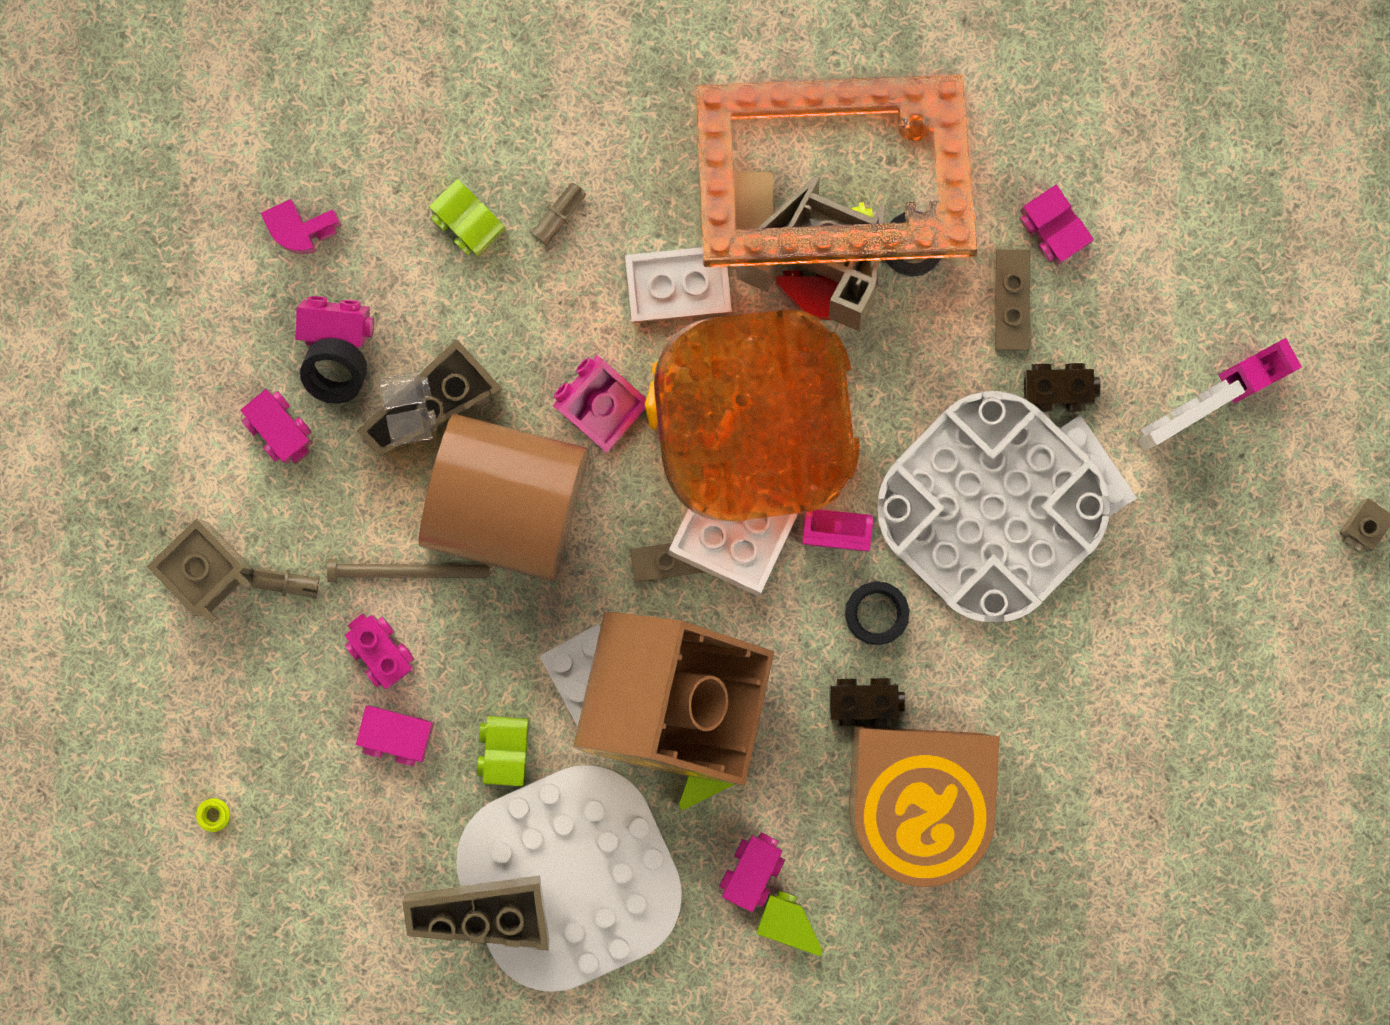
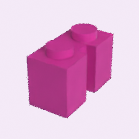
M1057 184L1024 205L1020 210L1023 214L1019 218L1022 225L1030 235L1034 232L1042 242L1038 246L1042 255L1048 262L1054 260L1057 266L1094 241L1081 219L1071 209L1070 203Z
M366 705L356 745L363 747L362 753L382 758L384 752L396 755L395 762L414 766L416 761H424L434 722Z

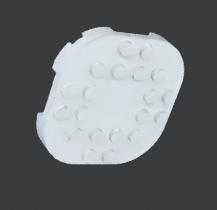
M1003 391L974 393L958 400L947 408L891 466L881 484L878 495L879 525L886 542L893 552L903 559L953 610L965 617L981 622L1012 621L1029 614L1040 606L1051 592L1096 549L1106 531L1110 512L1108 488L1096 464L1033 403L1018 395Z
M597 765L567 767L497 798L473 816L465 827L459 841L456 865L461 886L540 875L549 935V951L537 950L532 947L519 946L517 948L508 947L503 944L486 943L499 967L513 980L526 987L540 991L556 992L585 984L654 951L669 936L678 919L682 901L680 876L648 803L633 782L609 768Z

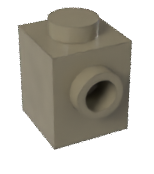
M1362 499L1340 530V533L1346 537L1343 542L1359 553L1363 549L1366 552L1373 551L1390 527V513L1371 499Z

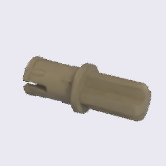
M574 183L569 184L554 205H548L549 211L530 233L548 246L563 224L570 222L568 218L585 198V191Z
M255 568L251 577V586L258 589L282 592V596H286L288 593L316 599L320 577L315 578L291 574L290 570H286V573Z

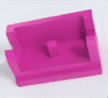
M806 508L802 545L869 552L873 515Z

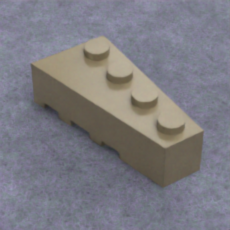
M456 339L361 426L357 432L381 456L446 421L453 413L458 414L503 389Z
M540 875L404 895L402 904L407 936L450 941L452 939L464 940L478 944H503L508 947L517 948L519 946L532 947L537 950L549 951V935Z

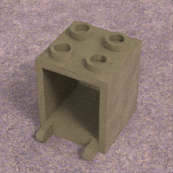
M195 519L147 566L194 616L206 617L211 623L217 619L212 611L240 584L246 590L252 585L246 578L254 570L209 522Z

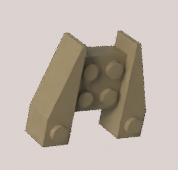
M814 176L751 234L737 260V279L768 292L782 264L786 260L838 282L839 284L830 299L829 319L860 332L874 305L886 205L881 204L874 218L820 196V177Z

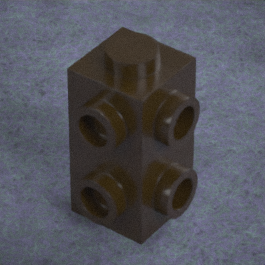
M1085 363L1065 364V369L1052 370V364H1032L1031 370H1026L1023 373L1024 399L1033 403L1042 412H1052V406L1066 405L1067 412L1086 411V405H1092L1095 403V397H1100V378L1094 377V369H1085Z
M870 678V685H857V679H837V686H829L830 720H837V726H857V719H871V726H891V719H899V712H905V693L898 692V685H891L890 678Z

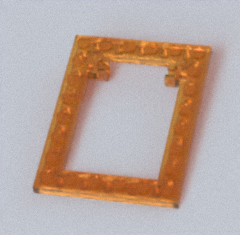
M963 74L696 85L704 267L977 256ZM898 113L899 133L905 139L910 141L922 140L929 135V132L933 131L938 200L929 201L928 211L924 213L916 212L915 201L907 202L905 206L906 223L736 229L731 119ZM922 120L920 125H910V121Z

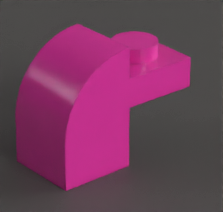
M292 199L261 212L273 239L284 249L295 254L316 252L317 250L312 239L317 237L319 241L330 238L337 233L335 228L342 225L333 209L303 222Z
M1284 338L1218 375L1221 381L1226 379L1229 385L1238 380L1245 392L1232 400L1235 404L1302 368L1288 340Z

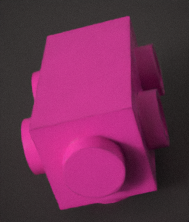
M310 296L297 306L295 340L305 341V344L308 346L313 345L318 340L336 338L347 341L358 348L365 344L368 337L372 338L374 318L370 317V307L360 306L361 303L359 301L342 300L340 303L327 302L328 299L325 297Z
M265 389L240 410L245 416L241 421L253 436L259 433L267 442L263 448L275 462L281 459L282 462L288 464L292 460L296 464L310 452L307 447L313 442L309 439L308 435L312 431L300 417L294 420L286 411L290 404L279 391L272 394L271 391Z
M361 614L347 625L350 631L344 635L349 641L345 644V647L356 661L360 658L363 659L369 667L365 673L376 687L382 685L384 689H388L415 669L410 663L415 658L403 643L399 646L396 645L390 637L394 630L383 616L377 619L375 615H370L366 618L364 614Z
M762 832L759 837L751 834L748 841L742 838L734 855L739 861L734 871L727 869L719 885L720 888L724 889L722 898L752 913L756 906L763 907L770 892V889L765 886L771 875L777 878L785 862V859L780 857L782 849L776 847L779 842L778 840Z

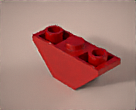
M786 270L783 271V276H776L775 286L808 320H831L829 319L830 299L839 284L838 282L817 273L816 277L803 276V271Z

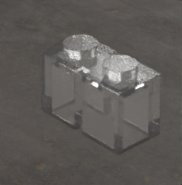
M420 371L380 378L379 382L385 409L419 403L420 408L386 415L392 446L433 439L431 431H436L438 428L434 410L427 411L425 398L431 397L428 377L421 378Z

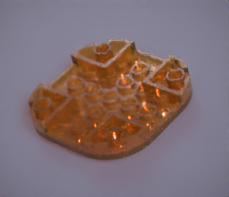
M779 310L703 319L681 329L663 349L654 377V394L663 468L672 491L692 512L710 520L723 522L807 513L821 509L841 495L839 492L848 479H852L858 464L860 443L859 438H853L846 371H851L850 360L839 336L823 325L818 317L799 310Z

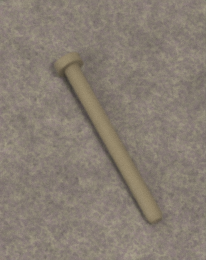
M328 559L327 582H337V577L487 578L490 576V567L487 565L337 564V559Z

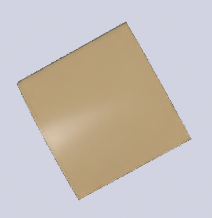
M706 172V244H746L751 234L773 214V172Z

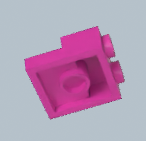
M596 355L593 359L588 357L579 364L576 369L578 376L570 385L564 383L558 388L554 394V398L557 401L552 406L607 453L645 410L646 398L607 362Z

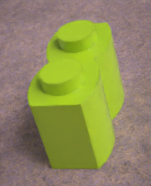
M459 179L429 206L434 213L430 219L443 232L449 228L457 236L453 242L467 256L473 252L479 257L506 230L501 221Z
M487 716V723H480L479 743H485V755L478 756L477 776L483 777V784L525 786L528 718Z

